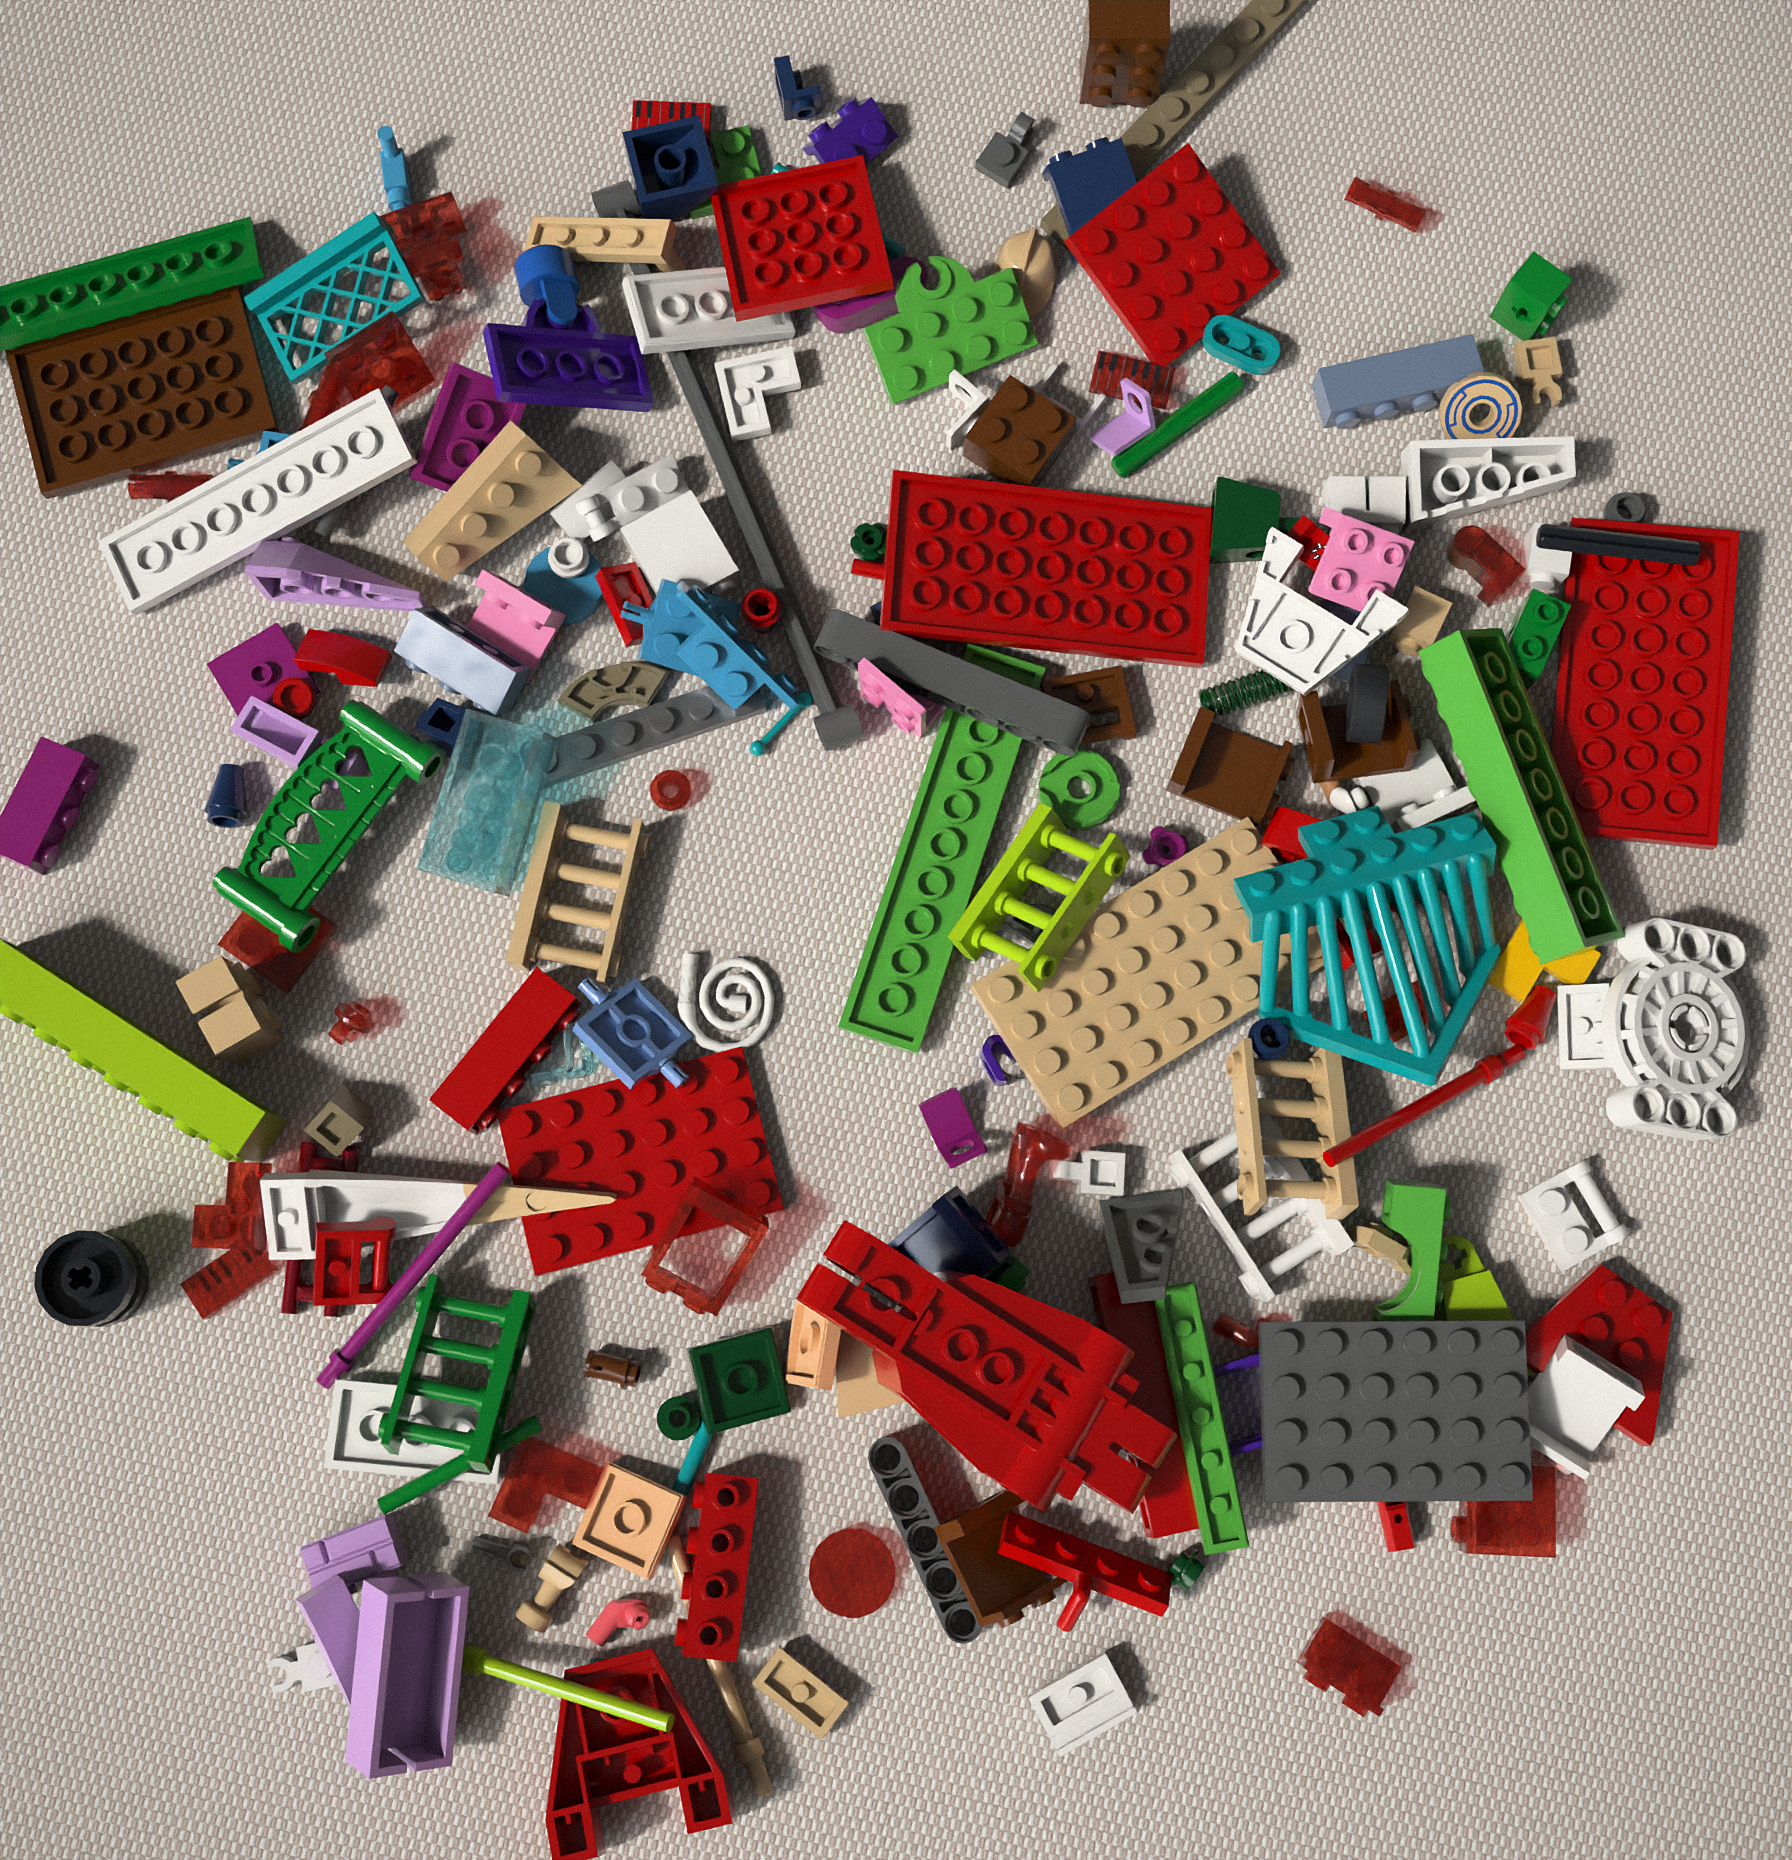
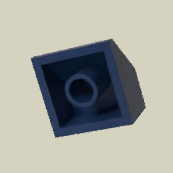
M700 115L622 132L626 157L642 219L676 220L683 218L719 190Z

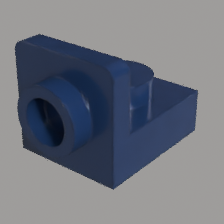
M789 55L774 58L775 83L784 120H807L816 114H821L822 92L820 86L803 89L800 71L792 70Z

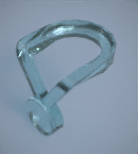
M577 1021L568 1023L564 1030L566 1065L551 1072H539L530 1075L531 1086H551L557 1084L559 1079L584 1078L592 1074L593 1052L580 1038L582 1069L572 1071L574 1068L572 1030Z

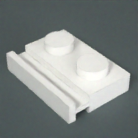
M1105 1652L1027 1695L1059 1757L1137 1713Z

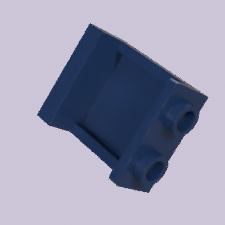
M1108 137L1100 138L1086 145L1087 151L1072 155L1071 150H1068L1049 159L1050 164L1046 166L1042 176L1044 182L1050 181L1069 237L1137 184L1122 138L1109 142ZM1068 250L1073 265L1078 264L1079 262L1075 256Z
M958 1186L943 1194L926 1212L887 1244L932 1274L947 1270L974 1274L981 1278L1012 1253Z

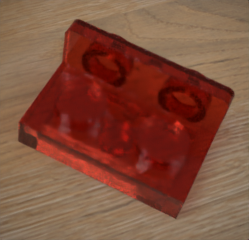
M1323 1616L1296 1663L1307 1670L1303 1676L1304 1679L1324 1692H1327L1330 1685L1345 1694L1341 1703L1364 1718L1369 1710L1381 1717L1385 1709L1380 1705L1402 1668Z

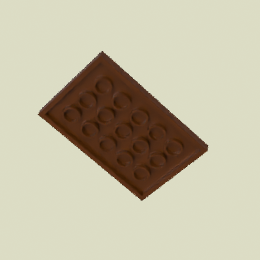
M237 285L217 290L209 295H199L181 300L170 306H160L142 311L131 317H121L103 322L92 328H82L64 333L53 339H43L22 345L17 349L5 350L40 492L46 499L262 438L263 431L280 433L242 293Z

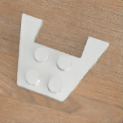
M1271 527L1267 535V544L1262 561L1259 563L1256 574L1257 579L1251 600H1249L1235 651L1236 654L1306 696L1404 620L1409 614V608L1376 590L1353 625H1349L1282 584L1303 553L1304 547L1302 544Z

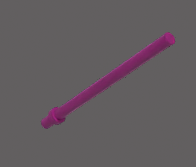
M497 1162L343 1347L341 1349L336 1348L330 1354L329 1359L331 1361L316 1378L321 1386L330 1389L335 1383V1379H338L343 1372H350L355 1366L354 1359L511 1173L505 1165Z

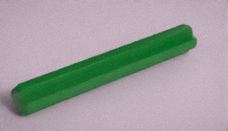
M1229 372L1155 426L1156 430L1114 456L1111 463L1113 470L1121 478L1130 475L1239 395L1244 387L1242 379L1235 372Z

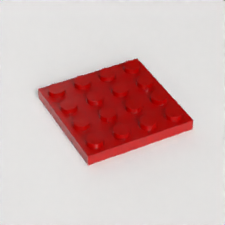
M1189 143L1184 145L1064 241L1153 366L1156 368V365H1160L1161 370L1203 337L1205 327L1212 318L1218 315H1230L1281 274Z
M863 155L718 185L719 190L710 196L736 322L894 289L893 278Z

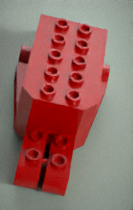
M844 1220L822 1256L853 1276L852 1282L822 1264L817 1263L796 1299L873 1349L872 1357L878 1383L904 1399L982 1474L1039 1510L1046 1513L1056 1494L1072 1501L1081 1484H1084L1118 1507L1133 1514L1153 1478L1119 1456L1120 1450L1158 1471L1178 1436L1171 1429L1129 1403L1140 1382L1127 1374L1137 1354L1113 1336L1082 1318L977 1275L947 1270L932 1274L874 1235ZM864 1285H867L896 1304V1307L894 1309L888 1307L868 1292L862 1290Z

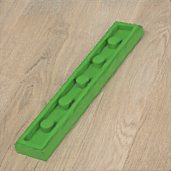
M1196 1281L1170 1285L1167 1288L1166 1299L1153 1300L1204 1554L1209 1555L1250 1547Z

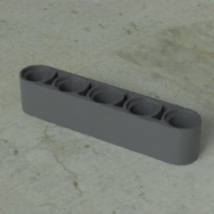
M881 1437L873 1442L869 1449L868 1461L872 1473L945 1633L949 1639L956 1643L966 1644L972 1642L979 1636L982 1627L957 1576L954 1586L947 1591H939L931 1584V1576L938 1568L945 1567L954 1572L938 1536L936 1544L929 1550H920L912 1542V1535L917 1528L928 1526L934 1529V1527L940 1525V1522L905 1446L895 1437ZM882 1445H893L900 1452V1461L892 1469L881 1468L875 1460V1452ZM910 1485L917 1490L919 1499L916 1506L912 1509H901L895 1504L893 1499L894 1492L900 1486ZM967 1609L972 1612L975 1621L970 1630L957 1632L951 1627L950 1617L956 1610Z

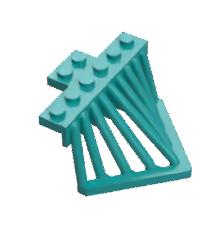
M1378 805L1298 827V840L1308 858L1234 878V892L1249 919V938L1252 943L1263 940L1259 1020L1264 1018L1277 1020L1286 1027L1291 1038L1428 1086L1436 1085L1500 959L1501 949L1496 942L1487 877L1493 876L1496 844L1475 812L1396 834ZM1464 883L1470 885L1472 890L1479 938L1477 958H1475L1463 890ZM1439 890L1448 898L1459 960L1458 968L1466 978L1462 987L1459 982ZM1414 897H1416L1426 912L1444 989L1443 998L1451 1007L1446 1018ZM1390 904H1392L1403 923L1428 1016V1029L1435 1039L1431 1047L1394 924ZM1362 912H1366L1381 938L1413 1053L1396 1048L1389 1036V1028ZM1336 919H1340L1351 940L1372 1039L1353 1033L1350 1026ZM1311 926L1316 927L1321 940L1332 1025L1314 1020L1310 1011L1308 927ZM1289 933L1291 939L1293 1012L1276 1006L1280 935Z

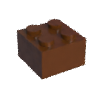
M1009 375L966 434L963 456L1004 483L1038 487L1073 438L1077 417Z

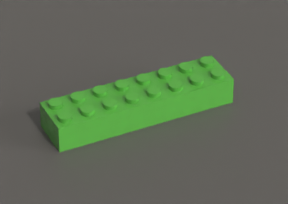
M1502 628L1458 630L1418 651L1423 663V674L1426 680L1431 683L1438 701V713L1448 726L1453 739V751L1462 762L1468 778V789L1477 800L1482 813V824L1497 846L1498 866L1503 875L1507 877L1514 895V907L1524 920L1529 933V945L1533 953L1538 956L1540 964L1579 955L1624 938L1620 923Z

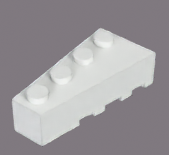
M1574 436L1410 441L1401 452V476H1406L1404 532L1562 489L1576 477Z

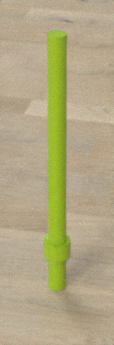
M469 1644L463 1649L461 1669L463 1672L476 1676L485 1673L661 1731L670 1732L673 1727L675 1716L672 1713L488 1654L487 1649Z

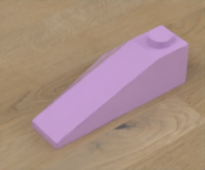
M280 537L277 541L261 542L245 567V574L267 600L413 612L415 608L428 606L420 592L290 537Z

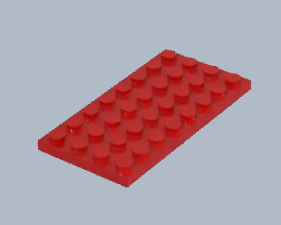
M893 470L890 482L880 630L893 631L906 636L1200 668L1204 665L1212 508Z
M1572 517L1569 527L1696 541L1701 545L1700 559L1693 566L1572 552L1569 575L1565 579L1563 602L1570 604L1571 607L1560 630L1550 750L1584 836L1714 850L1717 847L1740 531Z

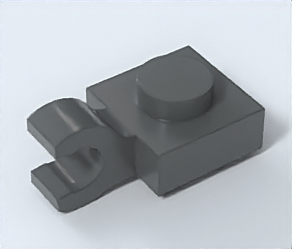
M1021 112L1015 119L1007 137L996 132L976 160L975 169L1008 189L1029 159V151L1023 146L1034 132L1031 126L1035 119Z

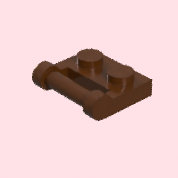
M1121 665L1041 681L1040 686L1043 693L1077 706L1091 716L1117 711L1119 721L1088 727L1081 745L1122 737L1123 741L1136 738L1135 722Z

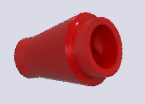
M753 589L742 599L740 606L741 614L744 620L757 633L768 634L775 628L776 621L781 614V601L769 589Z
M1536 985L1531 994L1505 1021L1507 1028L1504 1034L1506 1038L1513 1044H1518L1523 1049L1533 1050L1537 1044L1543 1043L1552 1010L1558 998L1557 994L1548 987Z

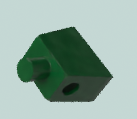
M1217 477L1211 496L1212 519L1209 564L1262 561L1267 544V535L1271 527L1286 535L1301 517L1280 515L1281 494L1277 491L1225 477Z

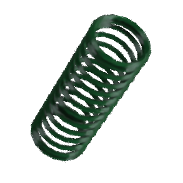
M1261 669L1260 672L1255 670L1254 674L1248 673L1247 677L1242 675L1240 679L1235 677L1233 681L1221 682L1220 686L1215 684L1213 688L1201 689L1199 699L1203 708L1213 712L1217 710L1218 714L1222 716L1223 708L1229 714L1230 707L1235 712L1237 705L1240 709H1243L1244 703L1249 707L1251 704L1250 699L1256 705L1257 697L1259 701L1263 702L1264 696L1270 700L1271 694L1277 697L1278 692L1284 695V692L1290 693L1294 689L1275 677L1273 679L1272 675L1267 672L1266 681L1263 676L1264 670ZM1256 674L1260 676V683L1256 678ZM1249 676L1253 678L1254 687L1249 680ZM1243 678L1246 680L1247 689L1242 682ZM1236 680L1239 682L1240 691L1236 686ZM1229 683L1233 685L1234 695L1231 689L1229 688ZM1222 685L1226 687L1227 697L1222 690ZM1216 688L1219 689L1220 699L1215 692Z

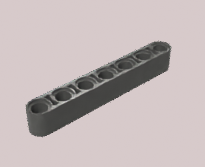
M830 609L813 647L822 656L857 671L858 663L863 658H866L905 691L1056 753L1070 757L1076 756L1092 719L1091 715L1083 709L896 632L880 630L881 626L847 612Z

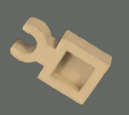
M1556 337L1516 342L1512 350L1519 385L1531 384L1532 387L1527 399L1530 409L1536 410L1540 405L1539 394H1546L1550 398L1552 408L1557 407L1562 399V391L1558 384L1553 381L1559 380L1563 371Z

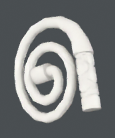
M683 954L681 964L682 976H680L681 988L677 1007L679 1018L683 1026L693 1035L692 1039L701 1047L716 1052L741 1046L744 1050L757 1043L769 1028L774 1010V994L768 976L757 964L744 958H729L713 966L705 976L699 992L700 1008L706 1019L722 1030L732 1032L749 1026L757 1018L760 1011L761 994L755 982L745 975L731 974L718 984L716 990V1000L722 1007L729 1008V1011L746 1012L747 996L730 995L729 998L725 997V991L729 985L741 983L747 987L751 995V1007L749 1013L742 1020L734 1022L722 1020L714 1014L709 1005L708 997L710 986L719 973L730 967H742L749 970L761 982L765 995L764 1014L760 1025L749 1037L739 1042L721 1043L707 1037L698 1026L696 1005L694 1003L699 956Z

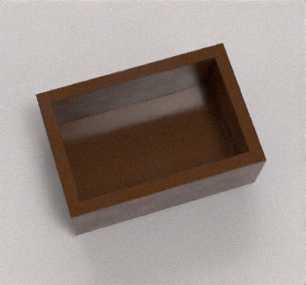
M1088 0L1079 62L1080 104H1091L1094 107H1105L1110 104L1130 105L1141 108L1152 105L1157 100L1170 43V0Z

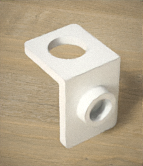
M956 370L949 374V390L970 408L947 431L946 446L950 450L966 436L987 407L988 397ZM961 387H963L970 394V396L966 394Z

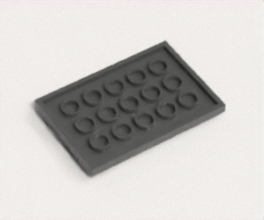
M1525 1320L1258 1322L1263 1501H1533Z

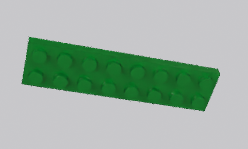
M251 216L0 286V351L17 349L22 345L43 339H53L64 333L82 328H92L103 322L121 317H131L142 311L160 306H170L181 300L199 295H209L217 290L238 284H249L256 279L265 277L257 232Z

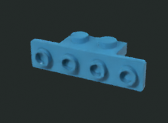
M681 581L676 586V596L703 624L676 649V654L734 711L764 683L791 710H794L799 703L795 693L798 687L793 680L783 671L776 674L767 665L769 658L755 643H751L748 646L738 636L741 632L738 626L725 614L719 617L709 607L711 604L710 599L698 586L693 585L689 588Z

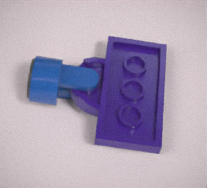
M544 244L534 246L523 252L517 258L514 265L521 300L529 307L521 326L487 323L483 331L497 401L649 412L654 404L637 336L601 333L598 318L589 304L582 307L575 302L580 287L573 257L568 250L556 245Z

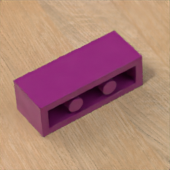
M41 736L0 815V857L45 875L48 867L53 866L59 857L60 843L66 831L70 830L77 822L79 806L85 794L94 788L98 778L97 770L100 765L85 754Z

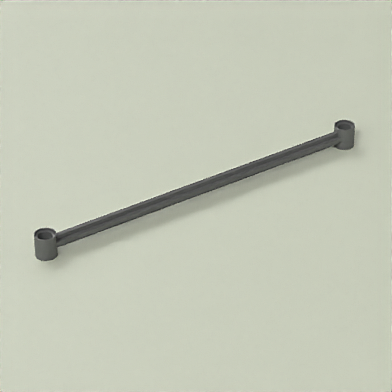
M628 179L591 193L599 218H635L634 216L641 214L637 198ZM629 263L633 275L658 273L655 264ZM691 349L666 352L764 584L781 601L779 619L820 715L814 717L813 722L825 751H831L865 737L852 703L842 705L821 654L813 648L815 639Z

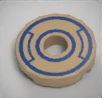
M1474 372L1467 375L1468 377L1461 381H1456L1448 388L1440 402L1438 415L1443 433L1448 440L1511 438L1520 424L1522 405L1518 392L1506 378L1494 372ZM1480 403L1490 405V413L1484 420H1470V411L1474 406Z

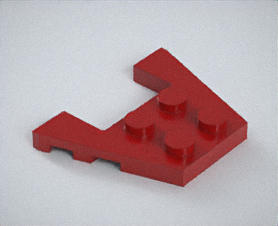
M1596 1265L1557 1299L1558 1302L1543 1316L1536 1318L1528 1326L1529 1329L1525 1331L1527 1368L1535 1374L1543 1373L1560 1339L1565 1334L1638 1379L1642 1383L1645 1394L1644 1400L1636 1411L1626 1406L1612 1426L1639 1445L1651 1446L1656 1428L1672 1312L1604 1265Z

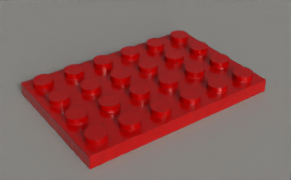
M742 1046L677 1063L690 1076L683 1086L681 1085L679 1089H676L661 1072L645 1078L632 1090L620 1079L499 1110L500 1113L497 1118L513 1185L609 1192L617 1195L616 1200L609 1204L522 1216V1224L535 1277L785 1211Z

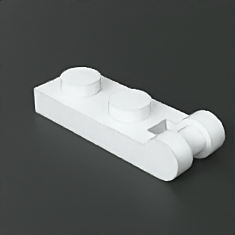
M672 454L583 499L576 503L575 507L580 516L584 515L591 527L588 532L594 542L690 490ZM604 503L612 516L606 521L599 509V506Z

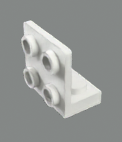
M1430 739L1421 741V751L1415 755L1411 771L1358 778L1373 807L1378 805L1395 834L1455 817L1467 811L1477 801L1471 795L1468 786L1457 790Z

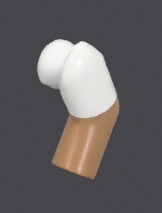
M1341 780L1319 783L1328 803L1345 814L1364 809L1369 804L1362 788L1357 787L1348 792Z

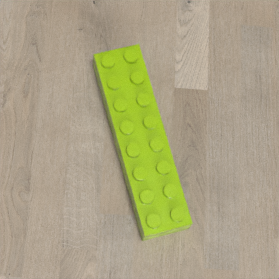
M0 937V1013L18 1024L23 1023L34 1029L32 1033L54 1047L57 1045L69 1052L67 1056L87 1069L92 1068L103 1074L102 1079L122 1092L127 1091L136 1097L140 1096L137 1102L155 1114H163L172 1120L176 1117L172 1124L173 1126L193 1138L198 1137L205 1142L211 1140L208 1148L228 1161L233 1160L240 1165L245 1160L260 1164L288 1123L287 1120L21 947Z

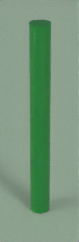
M533 1415L503 1431L497 1455L543 1431L542 1424L537 1415ZM462 1453L378 1498L377 1502L383 1514L401 1507L472 1469L467 1461V1455Z

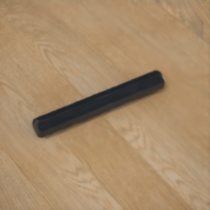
M1542 524L1536 534V546L1542 549L1688 566L1695 565L1700 559L1701 545L1696 541Z

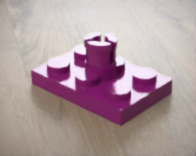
M451 361L415 457L417 463L411 467L408 476L411 479L447 492L510 420L516 426L519 425L527 403L497 401L492 377Z

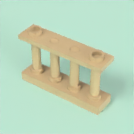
M544 801L506 962L513 969L529 972L531 961L537 962L538 958L598 970L596 980L601 987L610 988L612 978L618 979L621 972L623 954L618 953L639 860L640 858L646 859L648 855L651 835L646 834L645 825L639 819L633 820L630 834L571 823L570 818L566 817L567 813L561 804ZM567 839L626 850L621 874L561 862V858L556 857L560 841L566 842ZM559 878L617 890L612 914L551 902V897H547L550 881L556 882ZM550 918L608 930L603 953L599 954L542 942V938L537 937L541 921L546 922Z
M1243 1038L1227 1056L1226 1075L1232 1080L1240 1165L1237 1194L1239 1199L1243 1200L1244 1215L1255 1214L1268 1201L1267 1197L1320 1199L1321 1203L1325 1204L1326 1219L1343 1220L1359 1206L1354 1159L1352 1156L1334 1167H1329L1323 1159L1324 1151L1351 1137L1341 1055L1319 1048L1307 1062L1253 1058L1252 1038ZM1255 1075L1305 1078L1311 1083L1313 1099L1312 1101L1257 1098ZM1259 1115L1311 1118L1312 1122L1316 1123L1317 1140L1261 1138ZM1263 1156L1315 1158L1320 1163L1322 1180L1321 1182L1265 1179Z

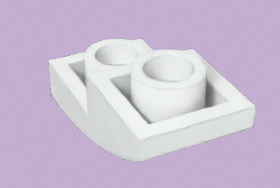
M611 460L582 483L578 490L550 511L551 516L569 538H575L582 542L590 535L588 530L591 527L586 517L579 515L575 504L622 480L626 476L615 462ZM604 503L599 506L605 521L608 520L611 514L606 504Z

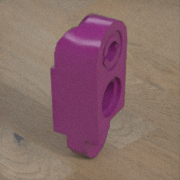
M906 255L890 260L888 262L893 278V290L883 291L877 295L869 294L813 306L815 315L829 331L836 334L847 333L856 328L860 329L898 312L895 299L897 282L901 279L907 268L915 262L919 264L922 269L920 282L926 288L928 281L926 266L917 258H907Z

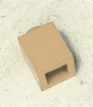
M1415 586L1404 603V606L1409 608V614L1392 628L1387 641L1395 644V648L1406 655H1419L1418 651L1434 643L1453 603Z

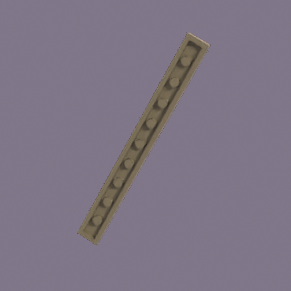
M1252 0L1120 138H1122L1136 181L1309 0ZM1056 203L1041 219L1040 228L1069 250L1064 243L1069 235L1059 206Z

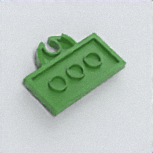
M942 256L928 257L929 264L937 270L940 276L939 284L933 290H927L922 286L920 282L922 269L917 262L907 268L901 279L897 282L895 299L899 313L862 328L891 404H896L949 382V374L953 370H956L963 376L1038 345L1011 267L974 281L968 270L956 260Z

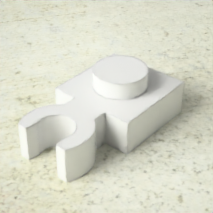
M315 1642L296 1647L298 1660H294L289 1656H279L267 1663V1669L280 1666L287 1673L284 1682L271 1686L273 1693H281L292 1688L298 1680H302L304 1692L337 1684Z

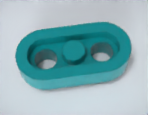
M1218 315L1212 318L1205 327L1202 342L1205 350L1211 356L1254 375L1266 374L1275 367L1280 356V345L1272 334L1229 315ZM1219 336L1225 337L1228 343L1220 344L1215 338ZM1256 352L1261 353L1264 359L1256 360L1252 357V354Z

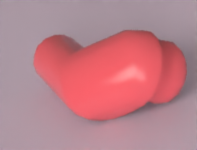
M636 1598L610 1601L589 1628L586 1636L597 1645L603 1647L616 1628L634 1627L635 1630L645 1628L650 1621L647 1604Z

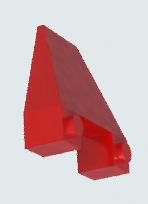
M653 1648L564 1670L563 1679L672 1713L675 1716L671 1731L665 1732L561 1698L545 1818L552 1860H588L606 1854L598 1807L679 1787L687 1834L738 1821L729 1775Z

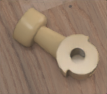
M559 1543L538 1575L544 1581L534 1601L524 1600L515 1616L535 1631L545 1633L553 1620L549 1609L565 1588L577 1582L589 1562Z

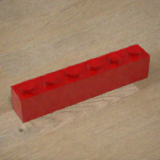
M1114 1272L1087 1278L1098 1328L1113 1336L1137 1354L1127 1374L1140 1382L1129 1403L1178 1435L1158 1471L1127 1454L1130 1463L1153 1478L1138 1504L1145 1536L1155 1539L1199 1529L1153 1300L1122 1304Z

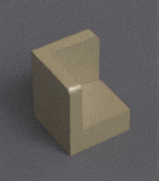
M342 1083L314 1113L304 1131L338 1157L365 1128L374 1110Z

